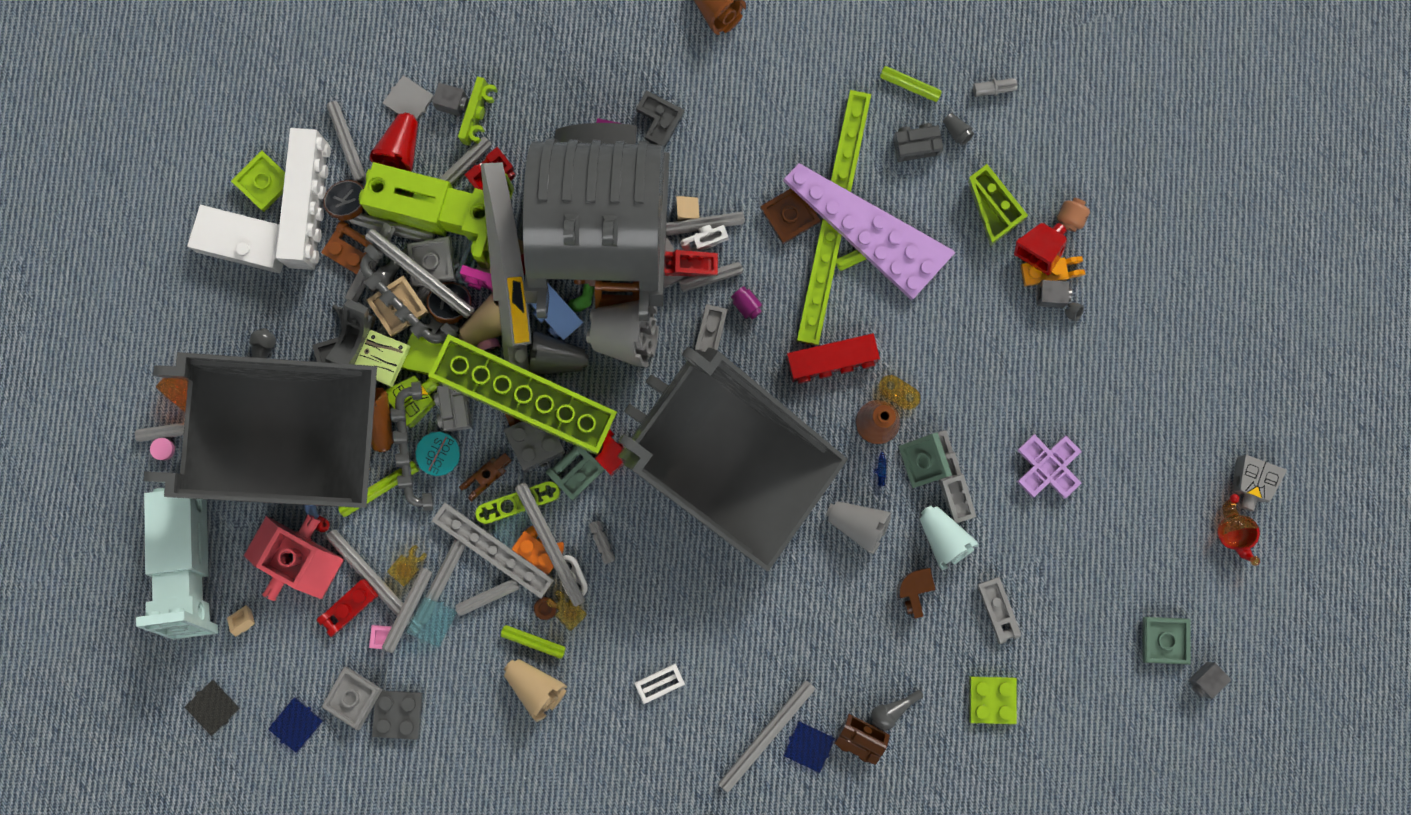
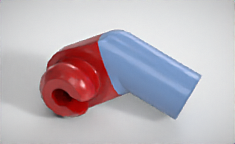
M304 505L306 516L309 514L314 516V519L320 520L315 530L326 532L330 527V522L317 514L316 505Z

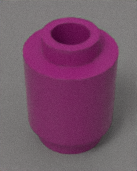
M743 286L731 296L734 306L745 319L751 318L753 320L762 313L760 308L763 305L750 289L747 290Z

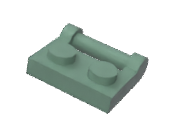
M573 445L574 448L552 469L549 468L545 472L572 501L605 471L587 450ZM581 454L584 459L561 479L558 475Z

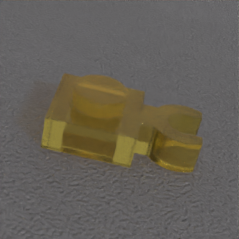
M417 545L410 548L408 558L405 555H401L387 571L403 587L420 570L416 564L427 558V553H423L419 558L415 556V551L419 548Z
M556 590L554 593L559 598L558 602L555 603L550 598L546 602L550 607L559 610L554 616L569 631H572L586 617L587 613L580 606H573L570 599L566 602L564 594L560 590Z

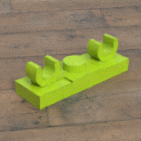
M478 76L458 134L460 141L468 146H471L472 141L474 143L481 141L479 137H475V134L477 132H485L484 128L478 125L485 114L484 102L494 103L495 100L493 97H489L488 93L491 91L498 92L494 85H488L485 78Z

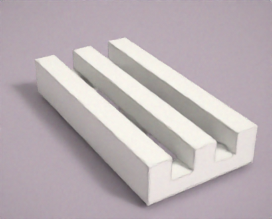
M676 663L634 683L643 704L685 685ZM674 670L675 674L644 689L641 688V685ZM676 678L679 681L648 697L644 694Z

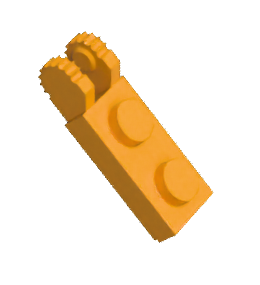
M1082 256L1067 259L1065 257L1060 258L1049 276L1030 264L1023 263L1020 266L1024 286L1038 285L1042 280L1066 281L1069 278L1084 276V269L1070 272L1067 270V265L1079 264L1083 262Z

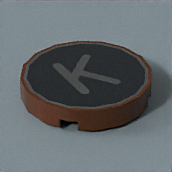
M352 180L340 181L332 185L324 197V207L328 214L340 221L352 220L363 212V207L359 204V194L364 189L363 186Z

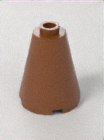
M694 0L710 29L716 35H720L719 32L721 31L727 33L733 29L743 17L740 14L742 9L746 10L744 0Z
M376 388L371 448L374 451L385 452L394 443L389 399L386 390Z
M870 401L860 408L856 416L857 431L867 442L872 444L887 443L899 431V414L886 401Z

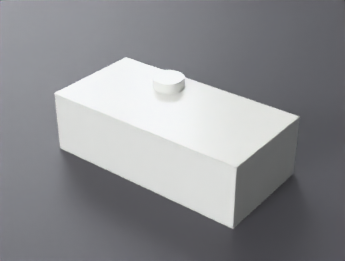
M204 205L199 206L187 247L196 253L279 274L283 267V263L276 259L279 224Z

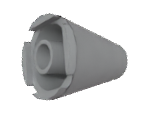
M837 501L835 505L831 503L826 513V516L829 517L828 522L872 554L878 549L879 541L885 535L891 520V513L888 511Z

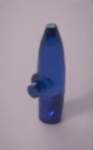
M884 452L880 453L878 467L873 470V473H877L878 486H885L887 467Z

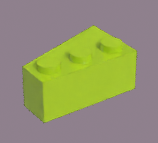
M988 164L969 177L968 184L989 244L992 246L1025 221L1028 214Z

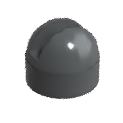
M1071 302L1067 305L1070 308L1069 310L1065 309V314L1069 319L1078 321L1083 314L1084 305Z

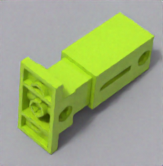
M373 162L371 169H368L366 173L367 182L365 188L359 194V204L370 216L445 237L447 231L466 236L469 242L472 243L471 253L478 265L489 270L490 257L483 190L474 188L473 193L457 190L452 187L449 181ZM505 173L511 199L514 192V187L508 175Z

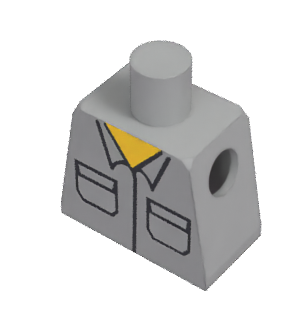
M1249 455L1238 456L1232 490L1234 493L1244 496L1240 508L1254 511L1257 501L1262 503L1270 502L1287 470Z

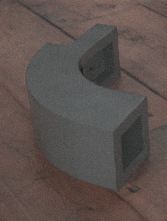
M349 299L343 305L342 330L335 346L325 358L326 363L355 364L371 329L372 316L368 315V307Z

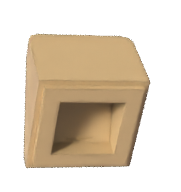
M676 196L678 221L699 218L698 198Z

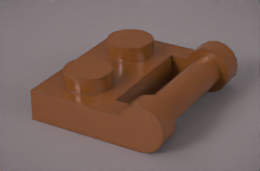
M340 221L321 253L357 275L361 259L366 252L363 253L341 240L343 235L349 236L365 247L373 244L364 235L349 227L347 222Z
M595 280V309L639 300V281H633V283H613ZM602 291L633 292V295L602 294Z

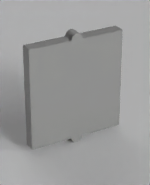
M403 75L396 86L391 87V92L383 101V104L397 114L410 113L418 120L422 113H426V108L433 100L434 95Z

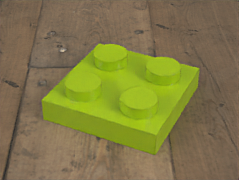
M261 150L231 182L257 207L265 212L283 194L285 172Z
M969 676V722L1017 724V678Z

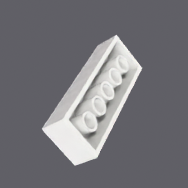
M290 128L276 259L288 268L315 270V264L319 262L317 246L322 237L319 227L320 221H323L324 218L322 200H324L326 194L324 181L328 177V166L326 163L327 157H330L331 147L323 136L314 129Z

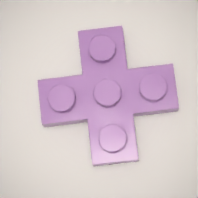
M1034 434L1017 449L1032 466L1017 483L1032 498L1050 484L1063 499H1066L1081 484L1066 466L1082 451L1067 436L1061 438L1049 450Z

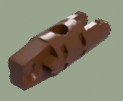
M506 453L497 460L492 457L463 482L459 488L463 491L469 488L476 480L479 482L480 486L471 492L468 497L472 502L506 472L504 468L512 461ZM486 472L491 473L489 478H484Z

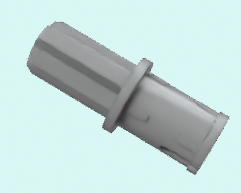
M1014 78L998 81L992 79L989 82L974 83V97L992 94L997 96L998 93L1016 91L1018 87L1017 80Z

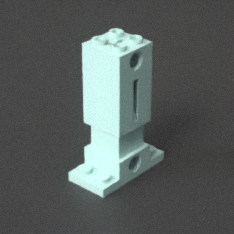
M165 488L153 489V492L144 493L145 574L152 577V601L146 602L145 616L136 617V627L173 640L218 634V625L210 622L209 603L203 601L202 577H209L207 500L164 497Z

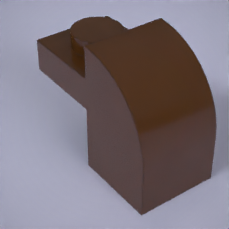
M924 568L909 572L902 577L897 586V598H907L904 606L907 615L911 614V618L924 617L918 594L936 590L931 569Z

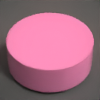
M158 438L152 442L150 453L157 460H168L175 453L174 443L166 438Z

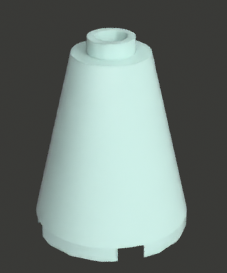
M931 505L921 512L920 522L941 570L947 569L948 566L946 564L951 561L955 565L974 551L973 547L979 546L971 535L938 506L933 508Z

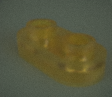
M887 375L879 382L880 393L901 408L911 410L920 403L921 398L918 390L898 377ZM892 382L894 389H888L887 383ZM911 394L913 401H907L906 395Z

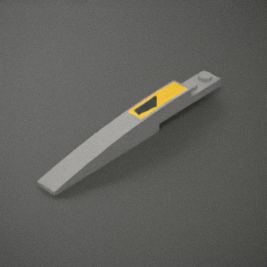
M503 162L481 163L493 300L499 301L504 360L528 371L527 344H532L528 304L524 295L525 281Z

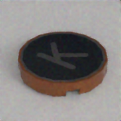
M454 282L442 283L472 307L471 296L465 287ZM430 291L427 297V308L436 321L444 324H454L463 318L461 314Z

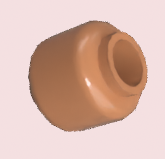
M1073 198L1072 201L1067 200L1063 202L1057 220L1065 226L1066 230L1076 232L1077 229H1083L1090 210L1085 206V201Z

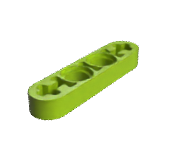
M551 481L529 488L535 496L538 507L554 502L561 493L559 486ZM547 486L556 489L552 498L549 495L541 496L543 501L539 502V495L535 491L536 489H539L540 493L547 491ZM517 492L481 504L476 509L475 514L479 522L490 524L525 512L526 510ZM505 500H511L514 504L513 510L509 513H505L501 508ZM497 503V510L501 516L497 517V513H492L489 515L488 520L485 517H481L484 508L493 510L495 509L493 505Z

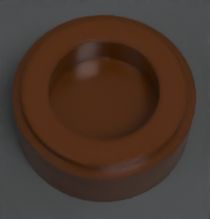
M549 597L540 598L534 605V613L541 620H549L557 612L556 602Z

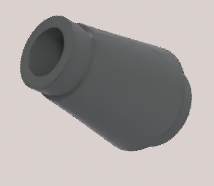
M953 113L944 118L943 123L955 143L964 145L974 136L972 127Z

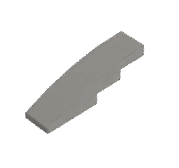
M947 430L939 431L938 435L952 476L940 479L938 482L952 519L956 523L975 518L976 513L964 474L961 473L956 454L952 450Z

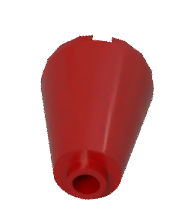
M406 112L397 115L371 151L369 158L372 163L375 162L412 172L418 121L414 115Z

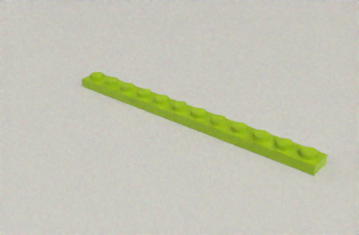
M854 90L849 92L831 177L833 183L849 192L852 189L871 94ZM822 219L796 341L818 346L842 237L824 219Z

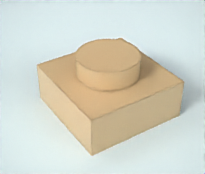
M247 605L227 617L229 630L235 637L247 631L255 624L252 610Z

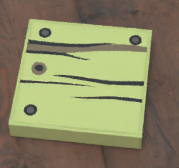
M370 330L355 365L377 366L376 381L393 387L411 346Z

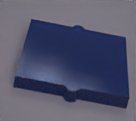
M294 697L268 730L280 739V743H285L294 752L298 753L323 720L311 711V707H306Z
M798 721L793 735L789 736L790 742L783 756L820 773L826 758L830 757L829 752L835 738Z

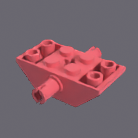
M307 514L298 532H295L268 516L265 517L244 554V557L256 568L272 577L262 594L264 597L268 596L267 599L276 601L284 584H287L296 590L323 599L345 559L312 541L311 536L320 523L319 519H314V516ZM289 554H293V561H291Z

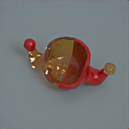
M1232 494L1222 505L1224 519L1220 522L1217 529L1218 538L1225 547L1235 550L1242 559L1250 561L1253 566H1257L1260 564V558L1254 556L1250 548L1254 547L1259 540V526L1251 517L1238 513L1236 503L1239 502L1240 497L1237 494Z

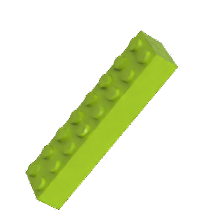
M449 334L428 375L429 379L595 455L599 453L617 413L608 407Z

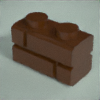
M848 713L837 732L834 744L838 745L842 751H849L859 756L862 761L876 765L888 746L890 735Z

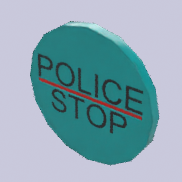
M432 432L424 436L418 443L415 451L416 461L420 469L427 474L433 476L446 475L458 465L460 447L457 441L449 434Z

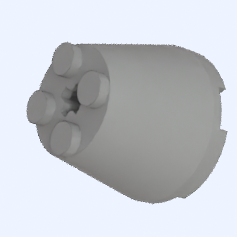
M639 300L591 309V328L586 334L587 343H590L593 350L637 367H648L649 357L655 356L658 343L659 326H656V319L654 317V314H657L658 311L657 306H649V321H639Z

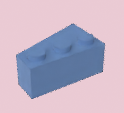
M547 282L550 296L547 319L537 318V303L527 304L534 310L532 314L541 323L545 321L549 326L547 330L554 338L557 339L559 337L564 340L583 322Z

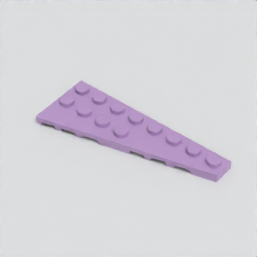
M800 163L783 180L910 300H913L955 254L949 247Z

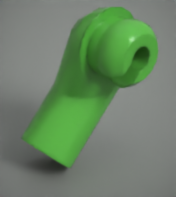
M584 284L582 295L571 299L568 306L575 312H581L590 307L595 287Z

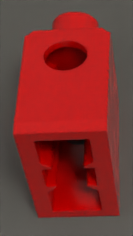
M1040 223L1016 241L1014 255L1049 276L1065 251L1067 238L1064 236L1067 232L1065 226L1057 223L1051 228L1044 223Z

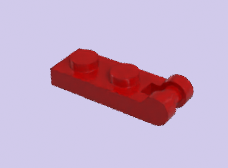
M362 579L332 607L319 616L316 621L320 626L323 625L327 629L326 633L331 638L379 595L365 579ZM333 616H335L338 620L336 624H334L330 619Z

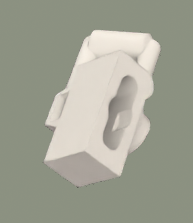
M706 225L698 229L699 233L682 239L680 244L684 251L699 252L727 241L729 237L724 225L714 229L711 228V225ZM695 241L696 247L691 248L690 242Z

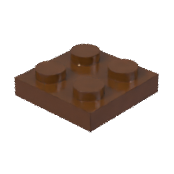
M791 188L760 206L762 213L783 245L821 221L814 209Z

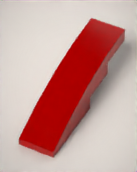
M684 250L665 252L664 276L718 275V253Z

